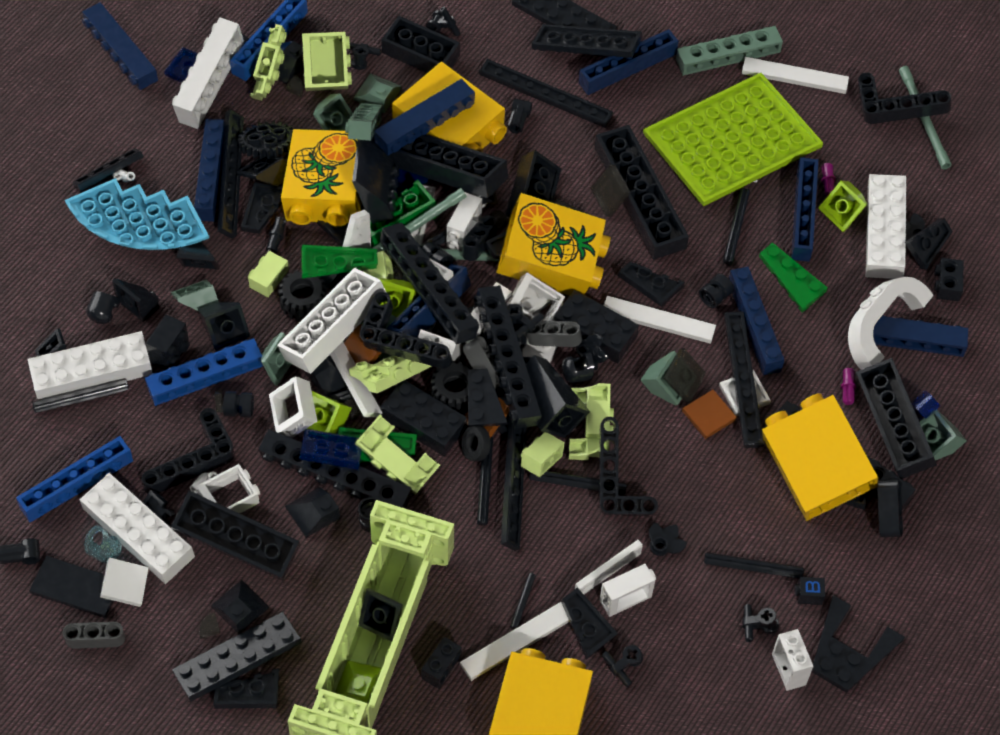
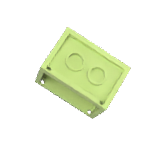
M345 32L302 34L306 91L349 89L348 85H352L351 72H348L347 67H351L350 54H347L346 50L350 49L349 36H346Z

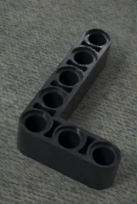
M862 73L858 78L863 117L868 124L946 114L951 110V94L948 91L942 90L878 100L874 76L871 73Z
M378 292L375 294L360 330V337L366 348L443 369L448 368L452 364V357L447 346L387 330L386 326L393 311V303L388 293ZM373 335L371 339H366L368 336ZM392 340L390 343L384 344L386 341ZM410 345L408 348L402 349L403 346ZM423 350H428V351H427L426 353H424V354H421V353H420V352L423 351ZM446 355V357L442 359L439 358V356Z
M206 408L200 413L201 426L210 444L144 472L142 482L146 493H149L150 490H156L160 493L203 473L228 464L234 459L235 454L232 441L214 409ZM169 473H174L172 476H166ZM150 481H156L153 484H148Z
M614 417L604 418L599 429V509L604 515L650 516L658 509V502L655 498L650 496H618L619 424ZM604 423H613L614 430L610 432L605 430ZM607 441L612 442L614 450H605L604 443ZM611 461L614 464V469L612 471L605 470L604 462ZM605 481H611L614 484L612 491H607L604 488L603 484ZM607 500L614 504V509L611 511H607L603 507V503ZM625 501L633 503L634 508L632 511L624 509L623 503ZM645 501H650L653 504L652 511H646L643 508Z

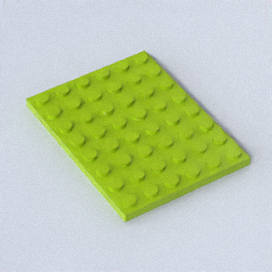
M762 73L756 74L643 130L645 137L703 207L823 146L820 138Z

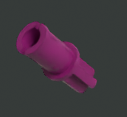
M824 163V166H821L823 175L821 182L824 184L825 195L828 196L834 189L836 178L833 174V165L831 163Z
M852 368L843 369L841 389L843 390L842 402L845 405H852L854 403L856 384L854 383L855 370Z

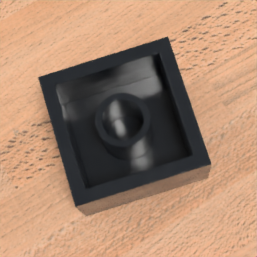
M167 314L164 316L146 342L151 364L164 370L178 365L180 356L190 346L186 323Z

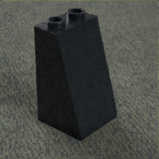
M534 355L525 365L542 415L538 428L540 431L566 438L590 411L549 361Z

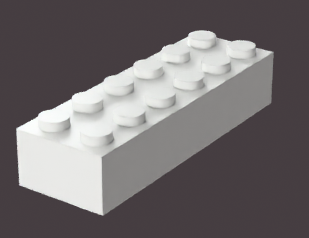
M220 17L217 23H214L209 38L207 37L204 41L202 51L196 56L195 64L188 71V77L182 82L178 95L173 98L172 105L179 123L199 129L231 69L230 59L244 45L239 24Z
M869 174L867 190L866 277L890 279L904 277L906 176Z
M354 268L277 344L284 359L311 374L365 319L375 294L386 292L381 280Z
M142 331L28 359L38 401L124 379L129 381L153 374Z
M110 473L79 499L83 510L141 563L149 567L148 569L164 584L168 583L195 557L192 547Z

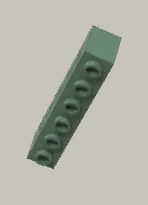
M776 26L765 27L755 31L731 35L730 37L681 47L677 49L676 62L684 76L743 62L745 57L760 58L781 53L783 40Z
M361 103L354 110V113L346 122L345 133H348V139L371 141L374 136V130L378 129L381 124V104Z

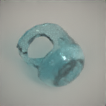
M96 525L92 527L85 538V553L102 563H107L109 558L117 559L121 553L122 545L120 540L115 536H109L107 530L101 526ZM99 531L103 533L101 545L93 542V536Z

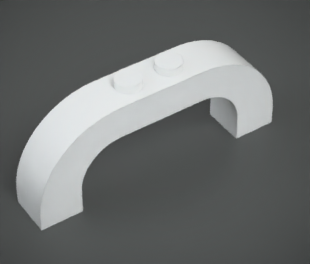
M900 277L885 281L870 292L869 298L860 304L861 308L852 318L848 331L849 349L860 370L880 363L884 359V355L874 342L873 330L876 322L896 297L902 298L911 310L924 308L934 296L921 281L912 277Z

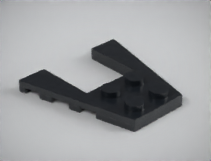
M833 595L811 672L847 693L870 670L874 669L882 659L888 656L895 647L901 644L905 636L887 627L869 657H865L833 638V635L851 608L850 604Z

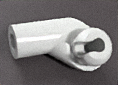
M121 169L113 173V178H116L117 181L121 179L123 182L128 183L135 179V174Z
M216 472L201 474L190 486V490L197 494V485L218 474Z

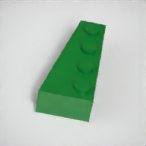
M418 179L413 183V187L409 190L405 189L401 193L402 196L395 201L396 211H394L393 219L374 224L370 220L371 245L373 247L380 243L382 228L398 223H403L406 226L437 205L434 198Z

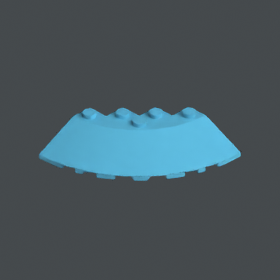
M115 178L65 200L71 213L89 231L121 246L135 249L163 250L184 247L209 238L188 195L170 203L164 190L146 197L140 184L122 191Z

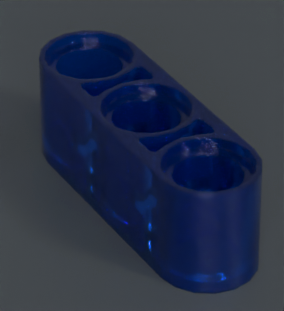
M926 390L911 402L925 419L940 407L939 403Z

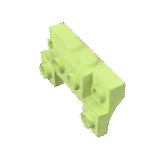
M278 24L275 25V28L269 29L270 36L268 42L262 43L253 74L256 80L253 93L250 94L253 99L262 101L263 98H266L267 93H270L275 81H278L280 75L278 69L280 64H283L285 57L280 47L282 42H285L287 35L283 26Z
M392 355L376 364H369L366 361L358 362L356 366L349 369L350 376L360 380L370 392L379 393L432 366Z
M598 383L590 387L571 388L590 412L585 417V438L570 439L569 441L570 460H589V457H599L600 424L604 418L614 416V408H610L611 384ZM610 422L604 423L605 430L613 431V425H610ZM610 441L604 443V448L609 451Z
M379 415L355 442V445L370 456L369 458L372 460L371 464L379 470L381 468L387 472L386 476L389 479L411 487L416 495L440 464L430 458L426 452L418 462H415L387 438L395 426L387 422L382 415Z

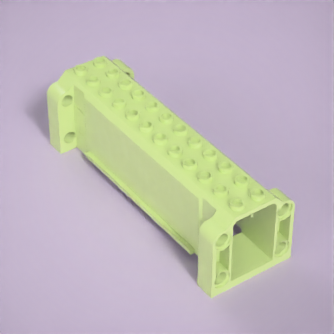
M375 501L370 514L371 540L374 544L370 548L315 687L319 691L313 708L309 709L294 704L288 719L290 735H377V730L372 729L427 584L430 568L436 564L441 566L448 565L453 552L454 523L382 501ZM368 588L403 604L399 624L392 642L358 626L366 589ZM348 660L382 668L377 683L373 687V693H371L368 706L365 702L335 693Z

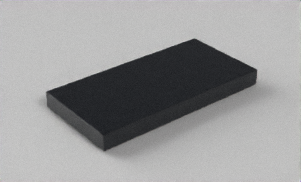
M49 556L45 557L29 590L30 594L106 618L114 601L100 597L105 574Z

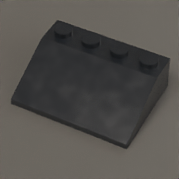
M358 140L352 179L354 187L366 211L370 214L372 224L391 220L394 218V211H396L395 199H397L396 190L399 187V168L397 165H394L393 160L370 141Z

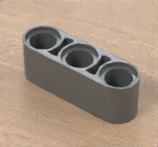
M540 321L531 332H526L528 342L533 346L576 347L582 342L580 326L576 322Z
M478 336L465 344L463 351L473 369H488L497 391L501 388L499 385V374L494 369V357L490 355L489 345L485 339Z
M118 622L71 623L66 625L62 632L66 645L73 649L119 647L126 639L123 627ZM119 632V635L111 637L112 633ZM98 633L96 637H90L91 634ZM72 634H78L75 638H69Z

